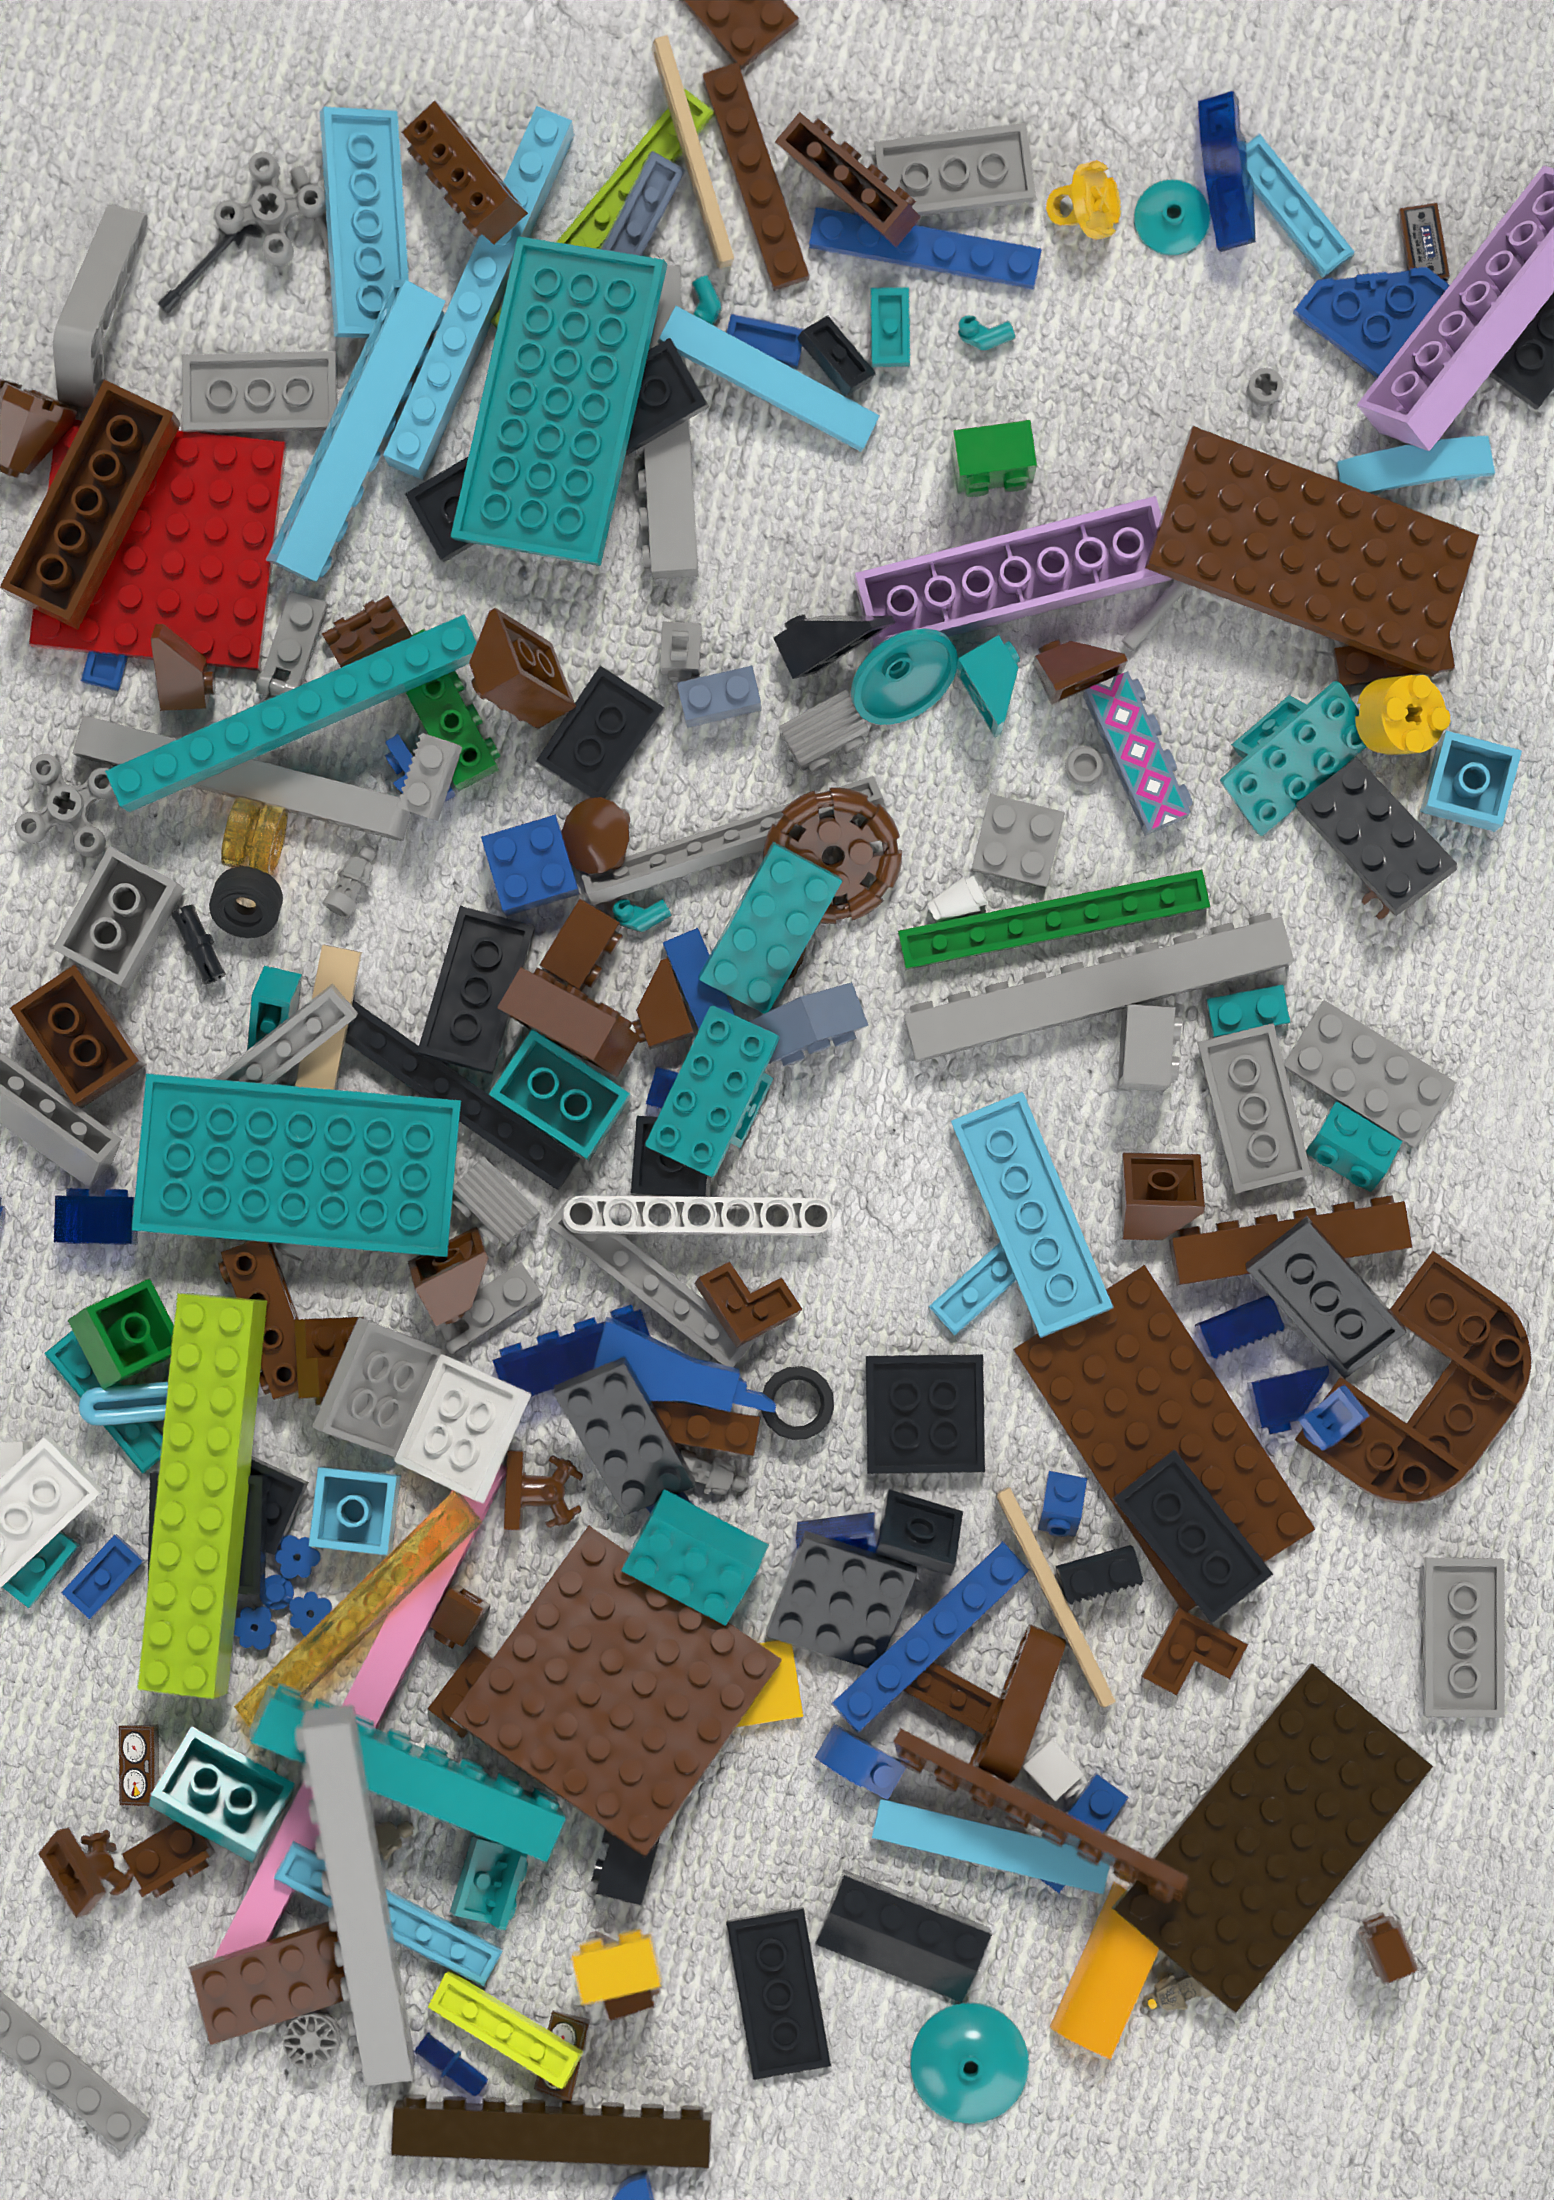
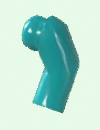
M705 275L691 283L699 300L693 315L714 326L722 310V304L709 276Z
M967 315L961 318L958 323V335L962 341L983 351L1016 339L1010 321L989 329L976 321L975 316Z
M621 899L614 904L612 910L614 919L620 922L622 927L637 932L647 931L672 916L663 899L646 909L630 904L629 900Z

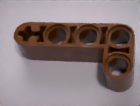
M1029 1624L1014 1656L986 1736L978 1742L969 1764L1008 1784L1017 1778L1025 1761L1064 1653L1066 1639Z

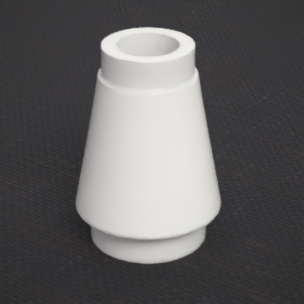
M973 875L967 879L965 876L960 878L935 897L934 900L928 902V906L938 923L981 911V906L987 904L988 900L978 879Z

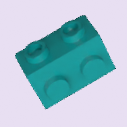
M1335 1101L1316 1136L1308 1145L1306 1154L1322 1166L1328 1167L1347 1178L1355 1186L1372 1192L1386 1175L1403 1141Z
M472 1835L449 1912L454 1916L490 1923L497 1929L506 1930L508 1921L513 1918L516 1912L517 1901L515 1897L519 1884L525 1879L528 1871L527 1854L490 1839Z

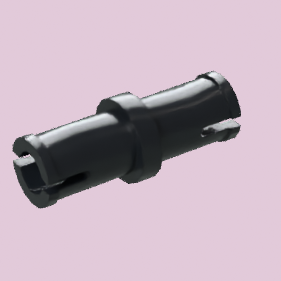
M191 904L181 907L182 913H179V910L174 911L171 916L175 920L184 939L183 949L186 955H191L201 976L202 983L204 985L217 981L216 976L219 979L223 978L226 973L212 947L214 940L211 934H206L196 912L195 905Z

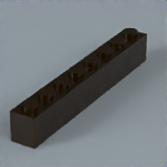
M420 2094L404 2095L403 2100H397L393 2106L391 2156L684 2168L710 2167L712 2113L704 2112V2107L684 2105L680 2107V2111H664V2105L642 2104L641 2110L625 2109V2104L604 2102L601 2103V2108H585V2102L571 2100V2102L563 2101L561 2107L546 2106V2101L540 2099L522 2100V2105H508L504 2098L489 2097L483 2098L482 2103H466L467 2098L462 2096L443 2097V2102L427 2101V2096Z

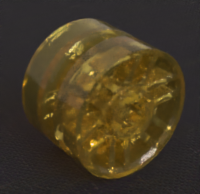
M237 797L231 808L224 832L221 851L222 865L234 868L247 866L249 862V867L262 870L272 876L277 868L285 841L288 822L287 808L267 803L260 812L258 801Z

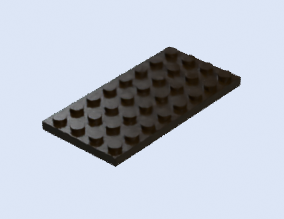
M1311 1663L1304 1669L1152 1857L1160 1863L1188 1876V1888L1181 1902L1173 1898L1170 1903L1163 1902L1148 1893L1150 1889L1148 1885L1136 1880L1134 1885L1130 1884L1113 1905L1112 1909L1236 2014L1434 1766Z

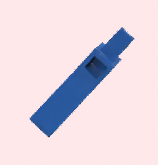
M606 1317L593 1369L625 1356L650 1401H687L731 1412L732 1405L737 1404L775 1413L776 1403L762 1392L747 1389L746 1381L739 1378L740 1371L738 1368L693 1358L614 1318Z

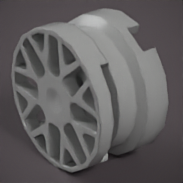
M313 2011L295 2017L285 2030L282 2041L284 2053L288 2060L297 2068L308 2071L320 2069L327 2065L339 2050L341 2043L340 2027L335 2018L327 2012Z

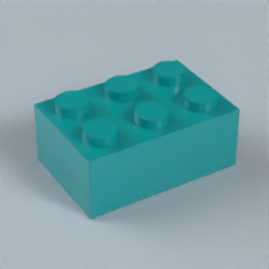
M533 1029L489 1093L498 1102L588 1161L591 1160L632 1098L629 1092Z
M664 1489L633 1543L621 1571L726 1626L756 1576L769 1544Z
M191 1726L153 1790L149 1807L253 1863L291 1798L295 1783Z

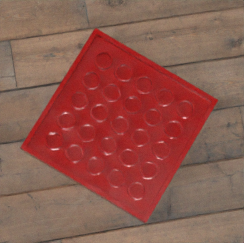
M74 420L72 427L53 447L48 490L83 420ZM178 430L79 629L77 630L33 608L29 645L38 648L85 653L92 651L98 654L109 653L115 654V656L125 655L132 658L153 660L151 636L155 624H164L202 654L207 660V666L260 671L273 563L266 559L277 534L287 444L283 441Z

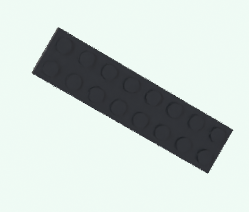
M671 338L648 351L625 456L709 408ZM468 457L405 493L442 562H446L475 545L473 543L457 541L451 537Z

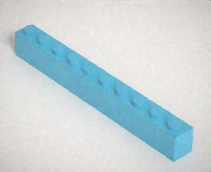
M536 106L504 179V183L528 214L495 245L483 235L478 238L383 454L388 466L424 480L492 325L491 319L496 315L505 295L517 237L530 238L574 138L572 120Z

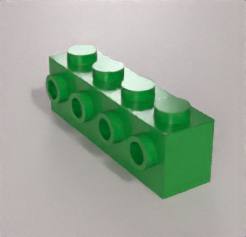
M425 629L420 630L419 632L413 634L412 636H415V635H417V634H419V633L424 632ZM452 671L411 689L406 694L428 735L462 747L452 777L457 790L461 791L499 771L495 760L500 758L501 755L491 737L483 740L477 726L483 724V721L473 703L465 706L459 695V692L465 690L456 671Z

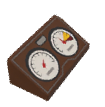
M159 1724L119 1725V1805L149 1806L151 1794L159 1782Z
M552 2010L548 2030L583 2051L591 2019ZM582 2056L564 2088L560 2089L537 2075L534 2089L571 2102Z

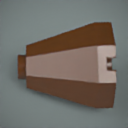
M0 378V472L18 478L20 473L28 475L32 473L72 427L77 411L71 409L69 405L59 402L33 389H23L22 391L23 385Z

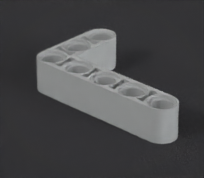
M110 204L105 209L54 331L53 355L57 399L59 402L89 409L105 379L102 341L144 243L148 228L147 213Z

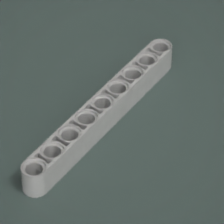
M83 716L72 754L115 767L177 739ZM254 759L190 786L398 841H404L411 812L398 808L396 803L401 801L399 797Z

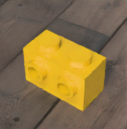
M634 1929L618 1934L619 1941L603 1944L602 1938L578 1944L579 1950L573 1951L571 1959L582 2005L662 1985L663 1979L652 1933L642 1935L641 1929Z

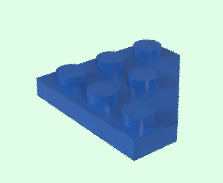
M1427 267L1411 268L1409 271L1387 273L1386 271L1361 274L1344 279H1319L1296 306L1292 314L1375 378H1378L1450 285Z

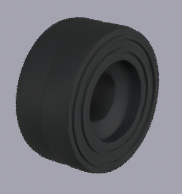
M248 866L234 867L223 872L216 880L209 902V910L213 921L223 931L240 938H257L269 933L276 925L283 903V894L278 882L265 871ZM236 899H250L255 902L256 906H243Z

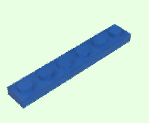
M816 207L809 241V248L1032 290L1035 288L1042 248L914 225L899 245L895 247L859 215Z
M1002 1542L841 1693L831 1705L857 1733L860 1732L1030 1570Z

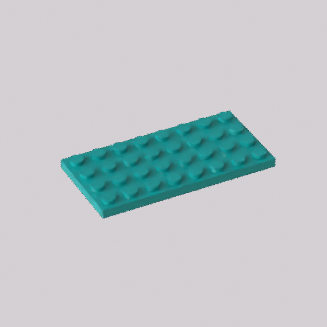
M517 237L451 537L454 540L601 566L668 264L664 259Z
M146 1074L132 1231L447 1257L461 1101Z

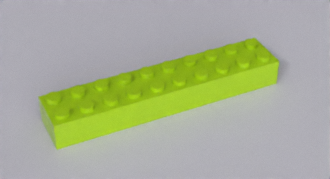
M177 1293L137 1690L210 1699L228 1694L249 1488L248 1478L251 1468L267 1301L197 1293Z

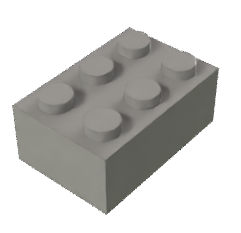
M109 846L52 949L129 990L185 888Z

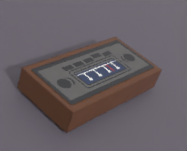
M1438 203L1399 208L1398 217L1407 270L1427 267L1444 281L1449 280L1450 273Z

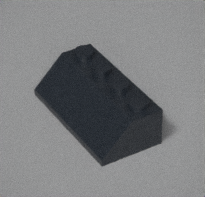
M843 1869L815 1945L962 2003L979 1970L992 1932L990 1927Z

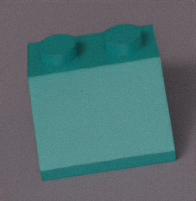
M999 635L959 657L956 672L994 738L1002 733L1019 669L1017 663L1020 662L1019 655L1011 642L1003 643Z

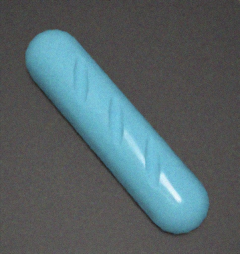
M168 1382L111 1386L104 1390L102 1387L89 1389L82 1395L79 1401L78 1409L80 1416L85 1422L95 1426L165 1420Z

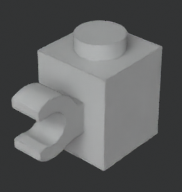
M662 621L660 670L661 674L668 675L669 680L682 682L691 680V676H700L701 623Z

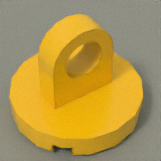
M1098 160L1079 164L1074 171L1072 184L1058 187L1049 194L1046 201V211L1050 220L1057 225H1080V228L1087 237L1094 240L1112 236L1116 231L1113 228V224L1119 223L1121 206L1116 181H1114L1113 177L1107 178L1104 172L1109 170L1108 167ZM1065 196H1069L1073 203V209L1068 216L1064 217L1060 211V203Z

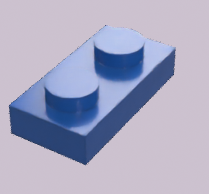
M115 1534L67 1585L61 1594L88 1619H92L146 1560L118 1534Z

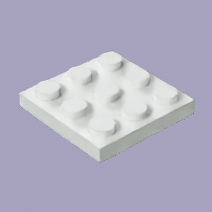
M440 1354L394 1462L484 1504L531 1393L451 1357Z

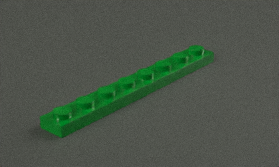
M1203 869L898 930L905 970L1206 910L1211 906Z

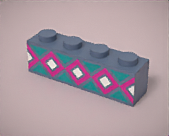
M1127 671L1085 689L1083 694L1085 703L1144 836L1186 819L1191 813L1189 807L1193 805L1192 798L1185 784L1178 785L1173 773L1177 770L1175 759L1169 749L1164 751L1157 737L1162 735L1159 723L1153 713L1150 715L1146 713L1142 701L1146 700V696L1138 678L1132 680Z

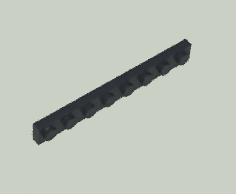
M353 1000L352 1007L358 1014L348 1024L346 1043L423 1097L461 1101L460 1123L559 1191L581 1160L579 1157L443 1062L418 1055L419 1046Z

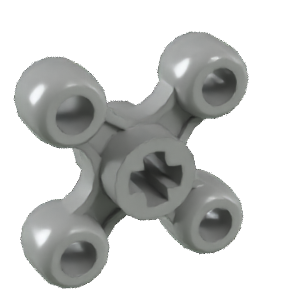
M258 152L251 157L248 163L249 173L257 183V192L254 193L251 201L247 203H237L233 200L220 202L214 210V219L217 226L228 234L237 233L249 224L261 226L265 231V240L262 244V252L265 259L271 265L282 267L287 265L294 256V248L290 239L285 234V227L289 224L290 219L297 215H304L309 218L323 216L326 213L325 192L316 185H306L295 194L281 192L277 187V180L280 175V166L277 159L268 152ZM263 166H269L268 170L259 172ZM310 199H318L313 205L307 204ZM276 204L278 210L275 213L269 210L266 214L265 208L268 205L274 208ZM228 214H235L231 220H225ZM276 247H283L281 252L273 253Z
M49 754L36 756L30 764V774L37 783L47 789V804L40 811L26 812L18 817L15 823L17 836L26 843L36 844L46 837L52 827L65 825L72 830L74 836L73 844L81 855L85 857L99 856L106 847V839L98 828L89 823L87 814L93 802L100 799H110L115 796L110 782L106 788H99L100 781L108 778L105 771L109 768L101 767L95 769L84 784L70 786L65 783L62 777L61 763L54 756ZM50 764V772L47 775H42V767ZM70 797V800L76 805L74 810L68 809L66 814L60 808V805L63 801L68 803ZM32 822H36L35 831L27 834V826ZM94 836V844L91 847H85L86 838Z

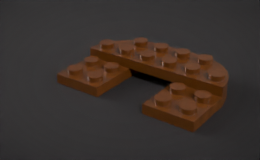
M1434 1251L1430 1253L1390 1308L1392 1313L1408 1331L1451 1360L1413 1415L1405 1423L1340 1377L1324 1400L1339 1387L1346 1385L1370 1416L1341 1441L1325 1450H1321L1318 1446L1313 1445L1305 1437L1303 1429L1294 1439L1298 1444L1357 1485L1365 1493L1377 1499L1397 1504L1427 1502L1439 1498L1457 1487L1472 1471L1517 1409L1524 1397L1530 1379L1531 1350L1526 1330L1517 1314L1499 1296Z

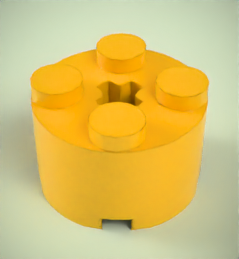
M1425 675L1389 677L1371 682L1359 696L1357 704H1360L1359 716H1355L1356 729L1362 742L1370 750L1386 755L1415 754L1429 750L1438 742L1443 731L1448 728L1451 721L1450 713L1445 707V702L1439 689Z

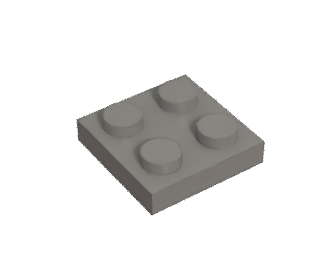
M990 794L971 870L1046 889L1065 812Z

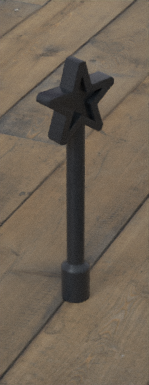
M230 213V219H232L235 214ZM253 224L244 226L239 232L234 234L225 233L218 228L221 234L226 235L174 290H169L157 305L166 314H169L179 304L181 296L234 240L236 247L241 249L246 237L261 238V231Z

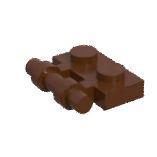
M388 595L377 602H374V600L369 601L363 605L365 609L346 620L343 617L333 622L334 627L322 633L341 668L413 637Z

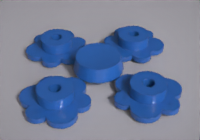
M289 1535L283 1538L281 1542L282 1550L277 1551L275 1555L276 1562L281 1564L280 1572L282 1575H271L265 1578V1593L259 1595L261 1602L265 1606H259L254 1610L251 1607H245L240 1612L241 1617L235 1619L234 1635L240 1637L239 1642L242 1647L249 1648L253 1645L256 1649L263 1650L270 1645V1635L277 1631L276 1623L271 1621L272 1613L270 1609L280 1610L289 1605V1610L293 1614L290 1618L291 1626L293 1628H300L301 1633L308 1638L316 1636L320 1629H326L330 1626L331 1620L328 1615L332 1611L331 1601L325 1597L318 1598V1595L313 1591L307 1592L304 1598L296 1597L293 1599L294 1589L292 1583L288 1580L295 1578L297 1575L302 1578L310 1576L312 1572L311 1567L318 1565L321 1560L319 1551L309 1546V1537L298 1539L294 1535ZM297 1553L301 1556L299 1561L295 1558ZM310 1610L314 1612L313 1617H310L308 1614ZM254 1624L258 1625L257 1631L253 1629Z

